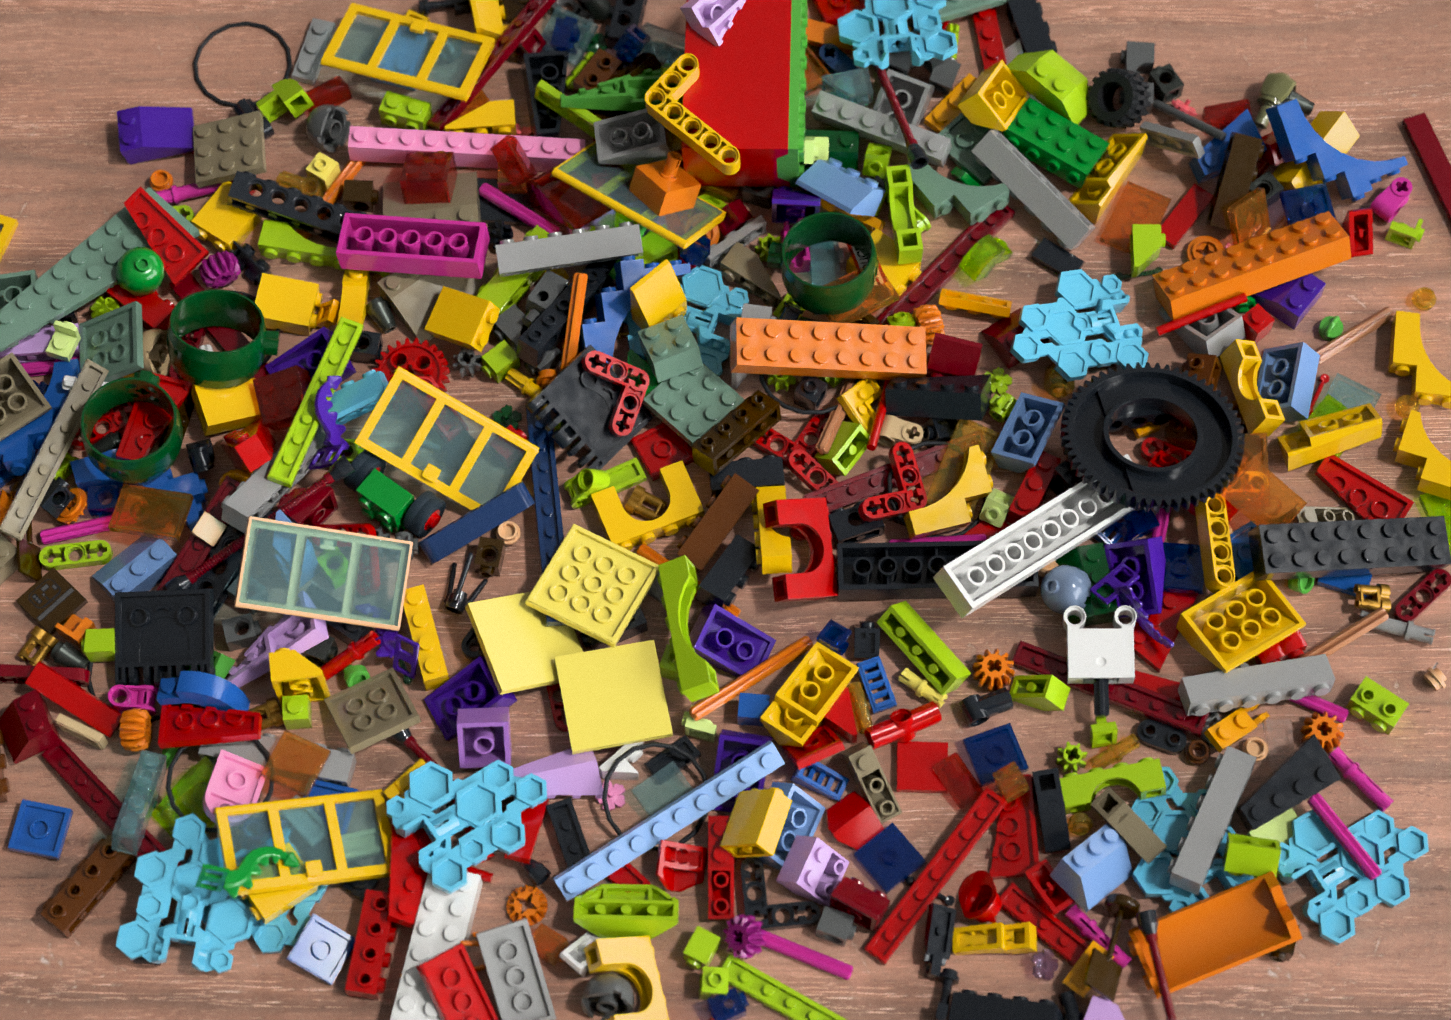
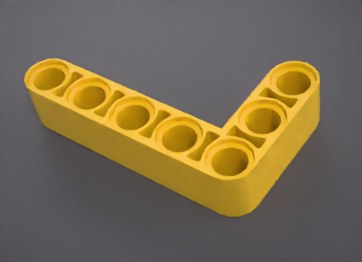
M689 53L683 54L646 92V110L650 116L722 173L733 175L739 171L741 165L738 149L678 102L679 98L695 83L700 74L699 62L696 56ZM686 66L694 67L690 71L683 70ZM670 83L678 84L674 88L667 87ZM654 100L662 101L658 105L651 104ZM673 114L680 115V117L677 119L669 118V116ZM692 128L698 130V132L694 134L687 133V131ZM709 143L716 144V147L711 149L705 146ZM729 157L735 159L732 163L724 162Z
M1238 471L1237 475H1234L1233 481H1229L1233 488L1229 485L1227 488L1223 487L1222 493L1216 492L1215 498L1208 497L1206 503L1199 500L1198 506L1195 507L1204 583L1206 588L1212 593L1226 589L1235 581V568L1225 500H1252L1266 490L1268 487L1267 477L1259 471Z

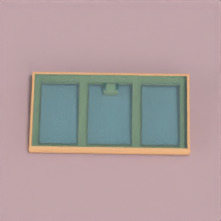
M248 516L234 607L399 631L413 542Z

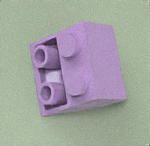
M796 835L776 881L794 894L824 907H829L831 894L842 880L849 861L817 837Z

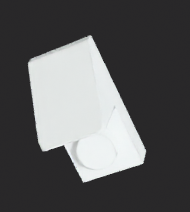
M644 742L624 745L599 767L600 776L605 779L618 757L630 748L642 745ZM644 749L634 751L622 760L610 779L639 780L638 772L629 762H636L643 755Z
M588 931L562 951L559 956L579 975L584 977L589 970L584 947L601 938Z

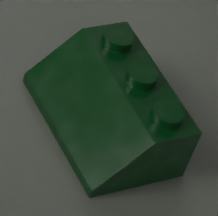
M805 129V136L829 138L828 160L829 158H834L842 162L841 167L845 169H858L859 132ZM804 164V172L813 164Z
M1103 543L1078 546L1055 560L1059 566L1069 565L1087 573L1091 581V588L1110 573ZM1105 584L1096 592L1102 597L1107 598L1114 593V589ZM1091 593L1090 597L1087 596L1084 603L1086 606L1083 609L1086 613L1084 627L1113 622L1115 611L1118 608L1116 598L1106 605L1093 593ZM1071 615L1067 618L1071 624L1081 622L1077 615Z

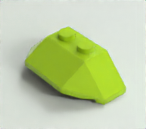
M1047 50L1018 54L1007 65L1024 89L1047 108L1077 125L1089 114L1087 108L1089 100H1086V95H1088V78L1055 51Z
M601 884L585 894L575 897L573 921L599 938L649 936L650 939H653L678 924L679 900L671 897L667 892L655 885Z

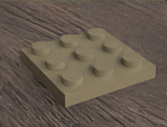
M260 110L193 126L195 177L199 188L234 180L237 171H247L254 175L267 172L263 115Z
M393 667L324 699L351 754L421 722Z

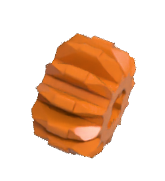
M926 304L914 308L912 317L915 320L916 327H925L926 345H932L935 332L945 334L941 312L936 305Z
M998 648L995 649L994 654H991L986 649L984 656L980 654L976 656L977 662L972 665V669L976 671L973 673V678L976 680L980 679L978 684L980 687L987 684L988 691L990 692L993 686H996L999 690L1003 688V684L1010 685V678L1014 677L1015 671L1011 669L1014 666L1013 660H1007V653L1000 656ZM994 668H997V669H998V671H996V670H994L993 672H990V671H989V669H991V670H993Z
M141 709L124 711L119 727L121 745L125 750H130L131 752L148 749L153 733L150 714L147 710Z
M1324 711L1321 716L1317 712H1313L1312 718L1306 717L1304 720L1305 725L1300 729V732L1304 734L1301 740L1303 742L1307 737L1315 734L1323 749L1329 754L1333 751V747L1337 748L1341 745L1340 740L1344 738V733L1340 731L1343 723H1335L1336 715L1328 718L1327 711Z

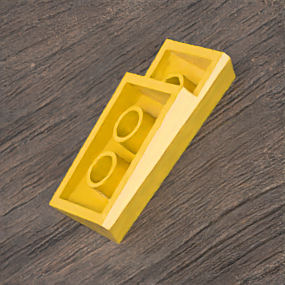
M1320 111L1310 124L1329 145L1344 154H1347L1360 136L1344 111ZM1293 161L1281 163L1272 174L1284 187L1283 194L1307 208L1325 184L1322 180H1312L1306 161L1294 165Z
M1146 133L1112 134L1107 140L1110 143L1108 149L1088 175L1084 185L1078 188L1069 199L1095 225L1142 156L1148 138Z
M1368 403L1300 421L1301 431L1279 436L1277 439L1287 470L1291 471L1381 438L1383 422L1374 407Z
M817 641L775 694L774 701L760 717V721L778 745L802 747L857 673L859 667Z

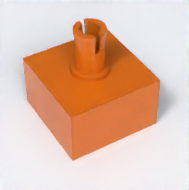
M676 151L668 152L666 160L636 166L629 187V191L657 216L694 208L701 184L680 166L683 157Z

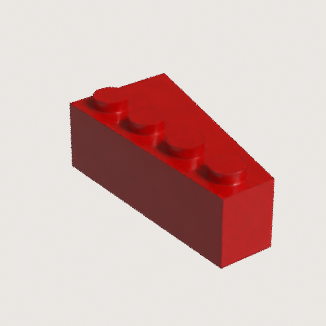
M262 418L242 430L236 431L235 429L223 436L225 441L220 443L236 469L251 473L272 459V452H274L273 448H275L276 441Z

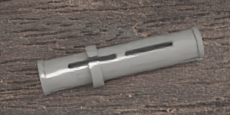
M1361 610L1359 617L1364 618L1370 613ZM1391 618L1373 628L1402 636L1407 641L1413 639L1428 643L1429 645H1432L1433 635H1435L1436 629L1414 625L1412 621L1406 623Z

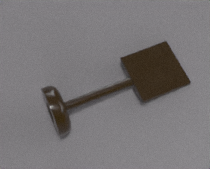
M22 481L15 482L9 487L12 498L16 495ZM31 521L26 531V540L22 539L20 542L16 540L18 572L38 581L42 578V565L39 560L41 548L32 544Z
M1118 893L1109 894L1104 902L1106 911L1116 917L1107 954L1104 955L1097 949H1092L1084 984L1111 1002L1115 1000L1123 969L1122 966L1112 960L1122 919L1135 918V914L1140 912L1141 908L1140 903L1136 899Z

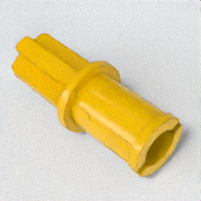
M515 368L510 369L505 376L507 381L521 390V394H527L531 398L543 389L535 383V379H529Z

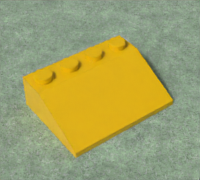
M1253 571L1226 589L1220 590L1181 613L1176 628L1191 647L1226 674L1305 627L1306 623L1272 580L1255 581Z

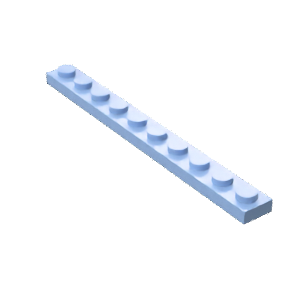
M768 741L553 877L554 881L568 902L659 844V840L667 839L784 765L783 759L773 742Z

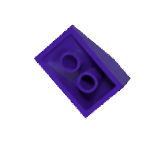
M138 106L117 111L120 152L129 165L194 151L193 126L195 125L193 109L191 107Z
M781 186L779 189L773 190L772 223L789 221V224H796L798 218H805L820 213V197L804 188L801 191Z
M1308 274L1250 295V297L1255 299L1256 304H1259L1271 315L1294 330L1319 300L1326 283L1313 274Z
M322 327L265 366L286 406L303 400L334 333L333 331ZM350 359L343 372L341 382L356 373Z
M1162 536L1104 545L1109 571L1111 572L1123 562L1136 572L1140 578L1130 587L1138 600L1143 603V610L1148 615L1161 613L1166 562ZM1123 569L1115 577L1125 583L1133 575ZM1120 595L1116 597L1118 608L1127 605L1120 599ZM1121 615L1118 618H1125L1129 616Z
M716 604L702 608L689 635L692 647L697 655L705 659L711 666L736 677H740L767 660L776 642L774 638Z
M479 656L424 698L447 741L457 737L458 709L510 707L518 701L513 692L499 695L486 659L483 656Z
M722 729L719 737L714 776L768 741L772 742V737ZM766 776L743 791L764 789ZM738 794L713 810L732 812Z

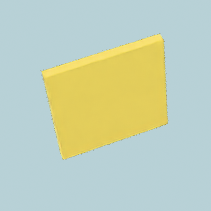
M573 524L526 599V605L615 648L659 574L658 564Z
M531 592L467 603L465 607L499 695L559 683L555 657L583 652L574 628L568 625L547 626L546 615L526 605V599Z
M654 640L555 657L572 754L673 736Z

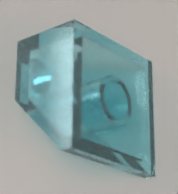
M868 68L825 75L821 78V91L861 106H866L873 100L874 92Z

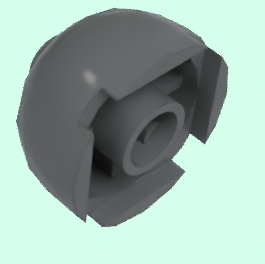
M324 104L316 107L306 121V135L309 141L315 147L328 152H336L337 150L335 149L338 145L343 147L349 137L351 126L350 121H347L346 114L349 115L348 111L337 105Z
M615 973L601 974L595 976L586 984L582 995L581 1007L589 1017L593 1018L595 1014L603 1016L601 1020H607L613 1015L632 1013L634 993L631 985L624 978Z

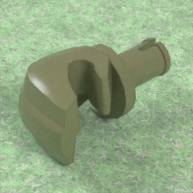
M1269 73L1264 79L1257 99L1261 108L1254 120L1256 127L1267 129L1269 119L1265 109L1282 103L1292 90L1296 91V81L1286 73Z

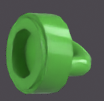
M1328 316L1321 320L1318 332L1324 340L1332 341L1342 334L1343 324L1339 316Z
M1289 579L1288 587L1295 592L1307 594L1313 588L1315 579Z
M349 665L343 669L344 681L348 687H352L370 678L368 670L363 665Z

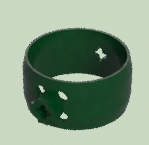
M822 212L803 218L788 231L783 244L772 242L768 251L767 265L771 268L781 269L783 284L791 299L801 308L815 314L837 315L855 309L868 298L877 278V251L870 232L860 221L842 213ZM828 241L851 245L861 251L869 261L866 268L856 278L836 286H818L807 283L798 278L789 268L794 257L802 250L816 243Z
M218 289L199 291L183 298L171 313L167 329V348L170 361L174 370L183 379L194 385L212 389L238 386L247 382L258 373L265 355L278 356L279 332L266 331L264 317L260 308L244 295ZM221 326L238 330L249 336L253 341L235 350L212 352L195 348L181 338L199 328Z
M141 370V372H135L134 377L120 378L104 384L90 396L82 412L80 433L87 456L102 474L118 482L135 484L159 477L174 464L181 450L183 427L179 410L170 395L159 386V376L154 375L150 371ZM123 403H151L165 410L173 418V429L167 441L157 451L140 459L118 460L100 453L90 443L91 433L100 417L111 408Z

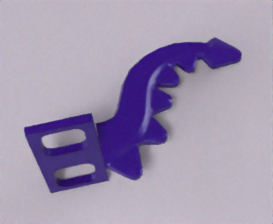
M327 376V381L321 385L316 393L314 401L315 415L325 432L323 443L328 447L320 448L308 467L309 470L332 466L341 452L348 450L350 447L341 437L346 431V427L336 424L338 414L335 411L328 412L333 403L326 400V397L333 396L331 388L337 390L342 381L341 376ZM336 452L333 459L329 461L332 454ZM324 453L321 460L316 463L320 455Z
M1122 562L1090 588V592L1106 605L1120 595V599L1136 611L1137 623L1149 636L1163 644L1167 649L1174 646L1170 639L1166 636H1161L1159 631L1153 628V623L1148 621L1149 616L1142 608L1143 603L1138 600L1130 587L1140 576ZM1123 569L1133 575L1125 583L1115 577ZM1105 584L1115 590L1107 598L1102 597L1096 592Z
M369 603L355 606V610L364 615L372 613L374 618L389 620L390 612L385 609L371 606ZM376 628L375 632L380 636L375 640H381V644L377 645L380 648L376 651V656L390 658L394 656L393 669L414 679L416 677L420 644L398 634V631ZM401 641L413 646V654L401 648ZM399 659L411 665V672L399 667Z

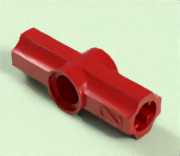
M932 701L912 710L897 709L890 714V719L866 728L864 734L868 744L874 750L894 741H911L915 738L916 732L939 723L942 717L937 705Z

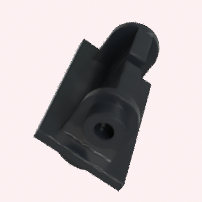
M236 241L233 242L237 249L233 248L230 250V253L236 256L241 271L247 265L249 266L244 274L254 285L259 286L262 273L274 275L269 270L271 266L264 259H258L254 255L256 251L246 242L244 244Z

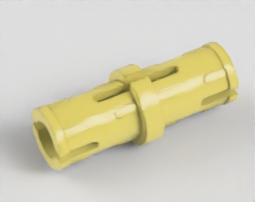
M909 668L903 670L901 673L903 676L898 678L899 682L915 691V695L919 698L924 697L929 702L933 701L939 709L944 705L945 702L943 700H947V694L941 695L927 678L922 679L909 670Z

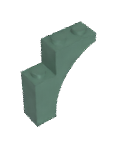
M928 164L921 169H913L910 165L913 194L935 219L941 215L948 214L955 207L972 226L977 222L984 221L994 211L1003 209L1009 202V189L1004 183L992 186H970L945 178Z

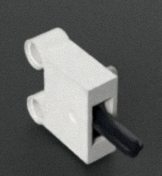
M1074 605L1068 607L1064 612L1062 624L1066 630L1067 684H1093L1094 715L1097 717L1109 716V684L1133 683L1135 679L1133 628L1135 627L1137 614L1132 607L1127 605L1120 606L1115 611L1113 618L1114 628L1083 629L1086 620V613L1083 608ZM1071 615H1077L1081 622L1071 624L1067 618ZM1127 615L1131 618V622L1129 624H1122L1118 617Z

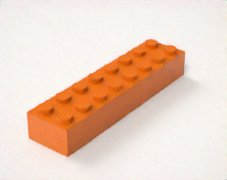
M1327 211L1152 275L1155 295L1171 320H1175L1241 293L1250 296L1352 259L1349 235L1332 214Z
M736 317L730 325V373L890 380L896 377L921 378L927 374L925 327Z

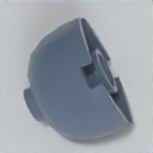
M1069 565L1057 566L1047 572L1042 579L1040 587L1041 597L1045 605L1050 610L1063 615L1070 606L1075 605L1084 609L1087 596L1090 597L1091 581L1087 573Z

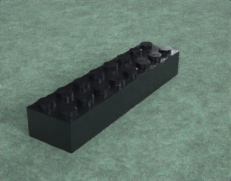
M1444 516L1258 525L1248 532L1255 581L1431 572L1435 569H1444L1451 565Z
M984 541L837 543L838 601L947 598L933 577L945 565ZM1038 571L998 597H1036L1039 587Z

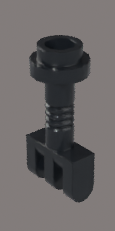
M418 0L419 13L425 16L430 15V10L454 8L455 15L469 14L471 12L469 0Z
M944 968L938 977V980L942 982V988L935 1020H946L952 986L959 983L958 972L954 969Z

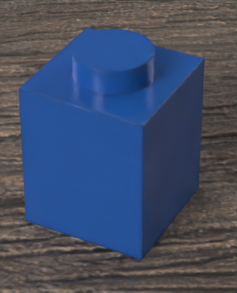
M740 693L737 724L765 727L760 721V717L770 706V695Z

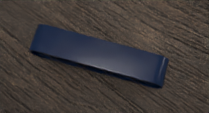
M522 481L419 542V545L429 562L434 564L529 508L535 501Z

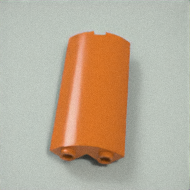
M1272 871L1157 918V935L1159 939L1157 940V947H1159L1160 957H1162L1161 960L1163 961V970H1165L1164 973L1167 977L1166 983H1168L1169 993L1303 939L1296 919L1287 905L1281 886ZM1138 927L1128 930L1132 941L1127 942L1132 956L1138 955L1146 975L1142 976L1147 990L1153 989L1158 999L1161 994L1159 993V984H1157L1158 981L1155 977L1154 964H1152L1153 961L1151 960V951H1149L1150 948H1148L1149 945L1146 943L1144 935Z

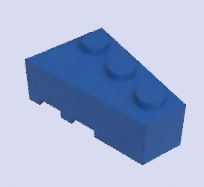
M1248 109L1222 130L1227 134L1224 141L1213 138L1203 147L1205 154L1200 159L1193 157L1188 163L1198 184L1219 176L1231 132L1262 139ZM1263 141V142H1262V145H1264V152H1263V155H1264L1265 152L1267 151V148H1266L1265 143H1264V141Z

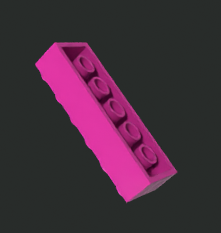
M345 213L336 255L341 269L482 279L490 237L486 223Z

